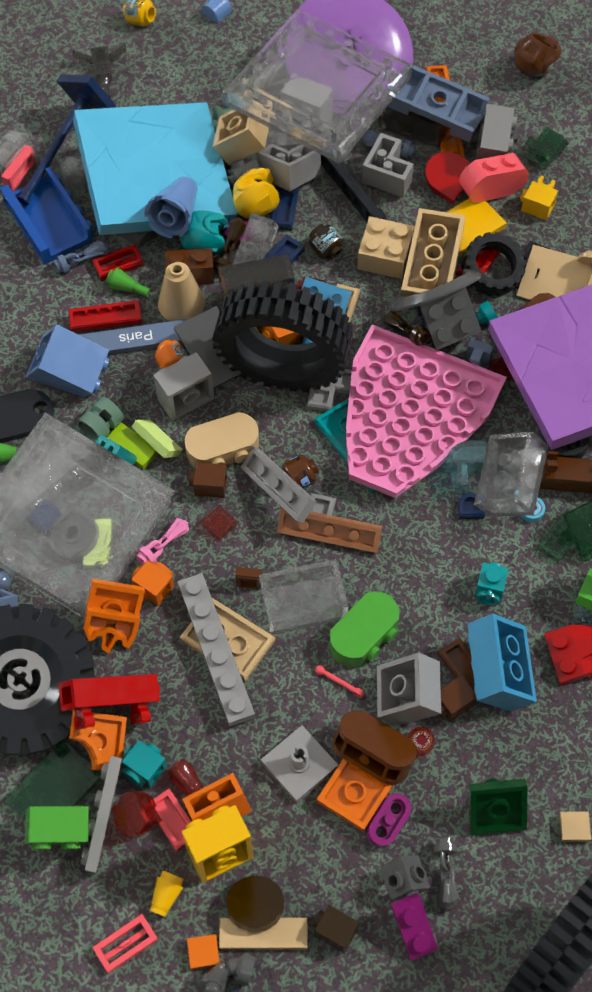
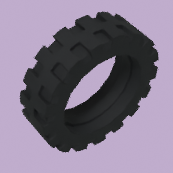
M487 232L483 236H477L474 241L470 242L463 255L461 268L482 274L479 280L470 284L471 287L477 288V292L481 294L482 292L487 293V296H493L494 294L502 296L505 292L510 293L517 287L526 272L525 267L527 266V260H524L525 253L523 250H520L519 243L513 242L510 236H502L499 232L494 234ZM489 249L501 252L511 264V275L505 279H493L486 276L477 266L476 255L483 250Z

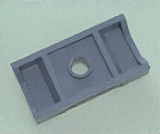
M407 62L395 91L390 94L387 107L405 115H408L410 111L451 128L449 134L470 143L490 98ZM441 97L445 102L439 103L434 98Z

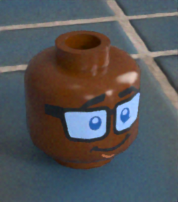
M301 454L284 462L282 465L283 471L303 489L316 483L315 474L319 471L313 459L308 460L306 456Z

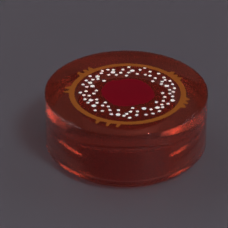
M417 727L411 730L408 738L416 746V756H426L432 752L435 745V737L429 729Z

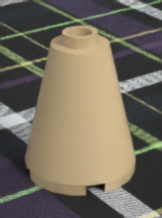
M182 262L171 263L165 271L158 299V309L167 321L193 318L203 312L205 306L204 295L186 264Z

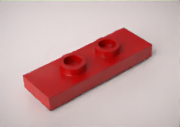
M139 300L68 309L70 331L74 333L142 324Z

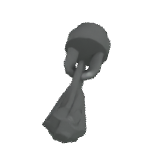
M452 838L437 839V844L434 845V854L440 855L441 858L439 868L440 885L436 902L439 907L450 911L457 906L460 900L455 885L454 867L452 864V855L457 853V844H454V839ZM444 871H449L450 878L444 879Z

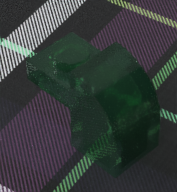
M546 126L537 140L532 136L528 138L525 144L530 150L525 157L546 169L562 154L569 142Z

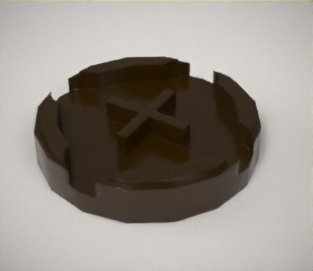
M257 875L244 877L236 882L228 892L226 900L228 917L235 926L240 929L241 927L247 929L248 932L266 931L277 924L284 910L282 890L276 882L267 877Z

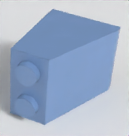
M56 324L42 336L26 378L75 395L87 397L92 393H96L100 386L101 380L98 378L101 371L103 372L109 363V358H107L109 349Z

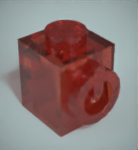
M129 791L119 798V803L112 808L115 813L114 823L117 829L127 837H142L159 824L162 819L155 809L156 803L154 799L146 792Z

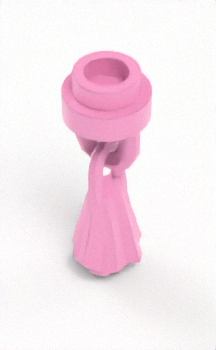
M176 518L159 540L151 541L147 546H142L138 550L136 555L138 562L142 566L147 560L151 563L156 562V558L161 555L166 544L189 531L188 522ZM152 547L157 550L154 554L150 550Z

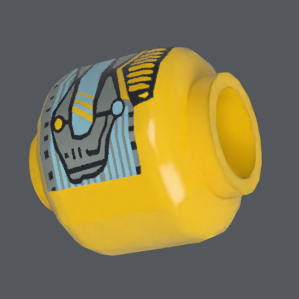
M127 0L123 6V14L129 24L146 27L154 21L156 9L151 0Z

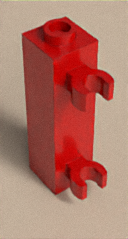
M157 674L71 679L58 683L61 711L75 710V730L95 727V718L91 709L131 706L130 722L132 725L151 722V714L147 704L160 701V686Z

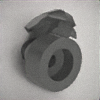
M243 954L238 958L229 959L228 962L223 960L202 976L199 983L201 992H224L230 975L233 976L237 984L248 986L256 957Z

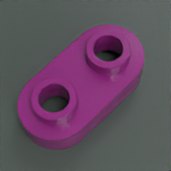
M395 793L384 799L367 827V837L373 845L384 847L395 840L411 813V804L406 796ZM392 804L398 807V814H394L391 811ZM377 828L383 829V838L376 834Z

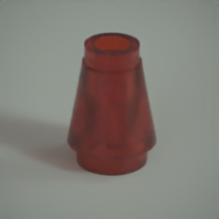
M184 758L167 771V774L170 776L169 780L187 796L204 788L191 762L187 763Z

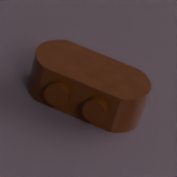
M356 710L346 713L341 718L333 738V748L337 755L387 785L403 782L407 778L417 755L416 746L411 739L365 711Z

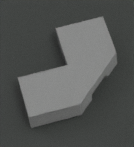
M345 369L342 377H338L336 383L331 382L329 387L325 388L321 385L320 390H314L311 387L307 409L326 412L332 408L335 392L349 394L352 370Z

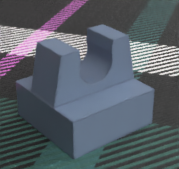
M471 338L467 347L466 358L469 359L470 363L477 366L481 364L488 366L492 359L494 346Z

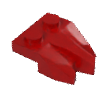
M569 625L544 634L561 685L587 677L589 680L592 679V625Z

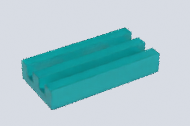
M100 435L95 442L132 465L137 459L135 454L104 435Z

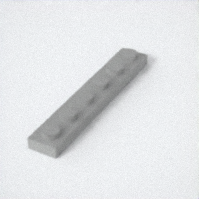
M203 573L177 581L229 727L255 718L253 707Z

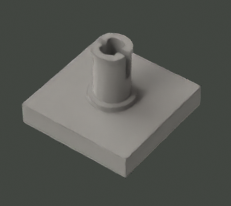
M303 725L260 759L261 764L296 803L338 767L334 759Z

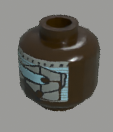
M320 224L309 234V246L321 259L328 257L334 259L341 253L342 249L340 247L343 244V238L333 226Z

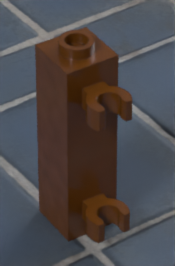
M548 451L547 456L535 455L532 467V488L592 494V460L558 457L559 452Z

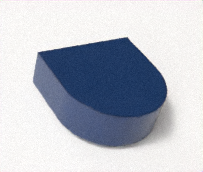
M467 493L459 499V519H484V502L479 495Z

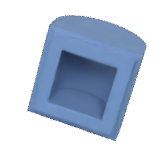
M209 0L202 6L201 10L204 16L218 24L231 13V5L228 0Z

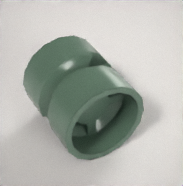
M100 397L91 406L92 412L86 411L77 420V425L88 438L96 442L100 435L107 437L110 434L109 429H115L124 420V416L111 400Z

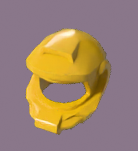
M250 169L239 177L234 184L233 203L235 210L243 218L250 220L260 219L277 208L280 198L278 191L272 185L274 178L270 169Z

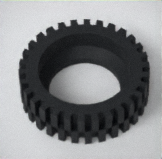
M268 280L261 281L260 286L255 281L249 282L248 287L242 284L238 286L237 290L233 288L229 295L226 294L221 304L212 341L217 357H222L221 362L224 365L230 364V370L233 372L239 370V376L243 378L249 376L253 383L257 384L258 381L264 382L263 386L265 387L276 385L277 389L282 390L283 387H288L289 391L294 392L297 391V388H300L302 392H308L310 387L314 390H320L321 385L325 388L329 387L331 382L336 383L338 377H342L353 336L352 323L348 322L349 317L347 314H342L343 309L340 306L333 307L334 301L330 298L324 301L322 300L323 294L316 292L314 295L310 294V288L303 287L302 290L296 289L297 284L289 283V287L283 286L282 281H275L274 285H270ZM268 326L290 330L308 338L312 343L290 345L276 342L259 333L254 327Z
M592 874L552 922L548 930L528 954L525 961L520 965L518 971L513 975L503 992H571L592 964Z

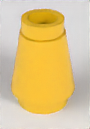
M162 871L161 876H157L150 911L166 917L167 912H169L184 888L181 886L184 879Z

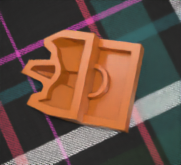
M92 578L84 619V631L88 641H93L98 636H101V649L107 653H110L117 640H122L123 646L129 649L137 636L140 623L139 615L145 593L144 587Z

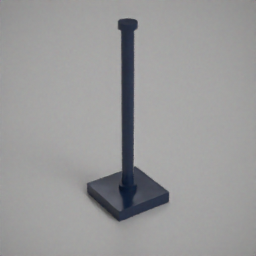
M60 75L56 82L75 105L24 191L17 196L21 204L26 206L30 204V197L45 174V168L49 167L74 125V110L116 107L92 75Z

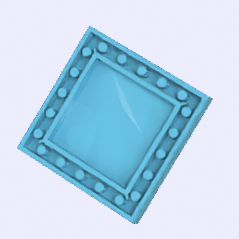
M207 102L74 110L73 124L99 235L154 231L149 226L150 221L146 216L145 218V207L154 196L180 177L191 178L198 187L193 212L211 211L220 213L228 220V224L232 217H237L223 159L213 148L215 130L212 125Z

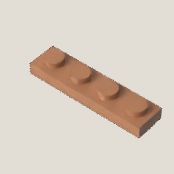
M281 507L277 533L377 553L383 526L312 511L304 523L296 521Z

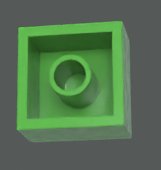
M89 806L28 807L25 814V844H31V850L51 849V844H60V850L80 849L81 844L88 842Z

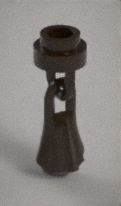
M238 217L230 221L229 232L220 257H215L213 262L215 270L222 273H227L228 270H231L233 265L230 262L232 253L247 227L243 219ZM229 241L233 242L232 247H228Z
M391 310L385 315L384 323L391 328L407 332L411 342L415 345H426L429 342L430 333L427 328L421 325L417 326L406 323L396 311L393 312Z

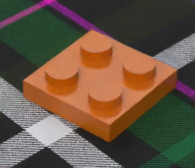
M343 759L316 799V802L357 829L365 832L370 821L394 785L383 784Z

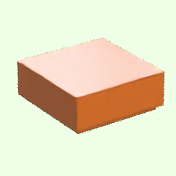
M216 934L187 938L191 970L214 967L220 963Z

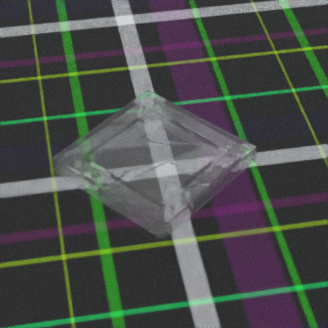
M297 9L224 89L223 104L340 164L394 99V96L409 81L412 76L413 65Z
M45 412L0 474V567L85 619L86 602L92 578L118 582L173 500L175 490Z

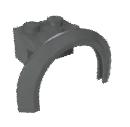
M469 269L462 270L463 275L441 286L411 296H397L389 308L392 311H400L419 305L426 323L424 327L430 333L429 341L431 346L436 350L482 332L466 286L482 277L481 273Z

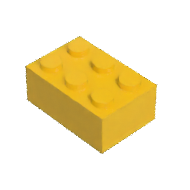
M236 805L230 808L228 806L220 807L212 813L213 816L203 821L202 819H196L187 824L186 829L182 831L188 855L202 884L254 858L251 835Z

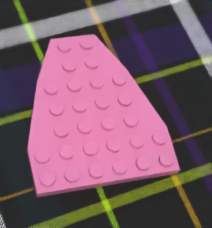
M371 325L352 363L346 422L349 479L397 498L440 467L489 419L507 377L429 346H417L406 337Z

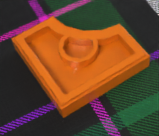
M74 710L72 712L69 739L79 742L87 749L91 758V769L102 771L104 762L109 763L111 756L122 758L127 717L93 713L95 727L75 730Z

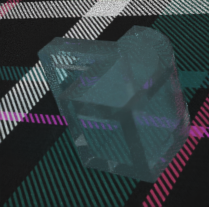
M486 440L458 443L448 453L445 474H451V488H456V496L467 494L468 474H485L487 466Z

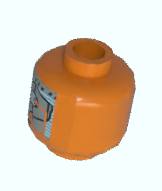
M169 339L158 345L154 356L159 368L162 369L177 363L181 358L189 355L181 342Z

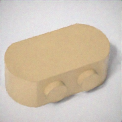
M241 412L191 427L185 436L187 459L194 468L196 462L226 465L234 462L243 463L251 449L259 447L257 423L251 416Z

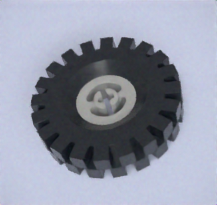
M20 603L18 607H10V604L0 606V674L11 663L25 662L27 664L26 667H15L12 673L17 677L24 675V682L29 687L32 685L31 673L37 672L40 678V686L36 693L23 700L12 698L13 694L26 693L27 688L22 684L15 686V679L10 674L7 676L8 688L2 689L0 687V754L5 756L17 755L19 757L29 756L37 752L42 753L69 737L72 712L74 710L61 711L58 683L71 679L96 678L94 676L95 665L92 653H89L88 644L82 634H78L74 629V625L65 617L61 619L55 615V611L45 607L42 609L33 608L34 604Z

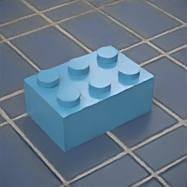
M493 613L468 623V642L470 644L471 667L474 674V691L477 701L508 711H514L536 703L526 626Z

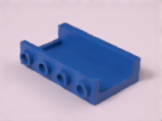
M50 167L45 168L46 177L40 180L30 197L31 202L28 206L21 204L17 199V196L20 193L22 194L25 187L12 192L9 185L0 188L4 204L44 265L57 259L56 256L61 254L64 256L92 243V233L94 232L90 220L84 219L80 205L73 203L71 192L68 188H63V182L59 174L53 173Z

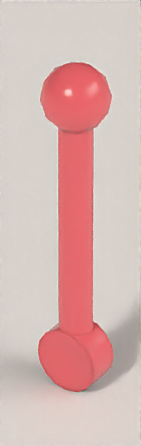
M318 665L315 668L317 675L328 677L353 692L357 697L362 699L365 695V692L360 688H355L326 671L323 665Z

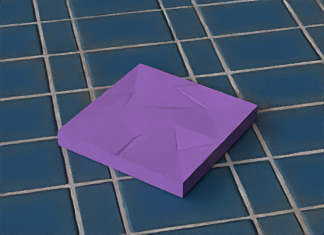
M592 285L490 320L489 333L549 448L553 450L592 436Z

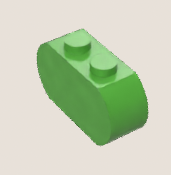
M368 592L330 630V651L337 662L347 667L363 666L367 660L372 662L379 655L380 647L385 642L390 643L397 636L399 608L394 599L382 592Z

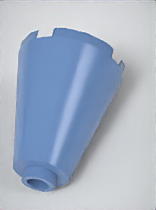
M178 178L147 203L144 212L145 218L146 216L150 221L149 226L159 235L167 238H172L176 235L180 237L189 229L198 191L196 183L191 178Z

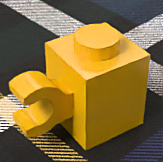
M540 176L538 182L532 181L530 187L523 190L520 197V202H523L521 211L547 220L555 205L558 190L554 189L555 180H552L549 185L543 184L544 176Z

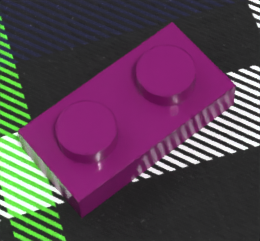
M417 893L390 904L411 961L438 950L421 898Z

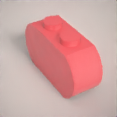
M510 153L473 161L462 171L459 183L471 201L477 203L515 194L525 185L529 173L516 154Z

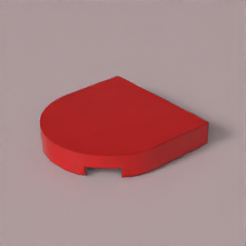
M441 152L434 155L428 161L425 169L427 185L436 194L453 204L464 191L459 183V178L462 171L471 162L454 152Z

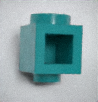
M483 562L475 593V598L480 603L490 606L501 603L509 568H505L495 562Z
M138 740L134 746L130 745L122 756L124 768L121 773L137 787L142 788L145 784L151 788L167 768L166 759L160 755L161 751L155 745L149 742L144 744Z

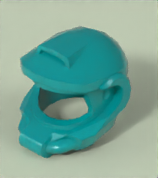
M211 211L193 212L189 229L183 236H180L183 248L185 250L212 248L213 256L220 254L223 251L225 240L219 233L227 228L228 220L220 213Z

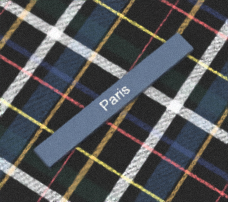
M188 319L80 334V336L109 349L108 355L157 348L165 340L170 339L180 342L174 331V326Z

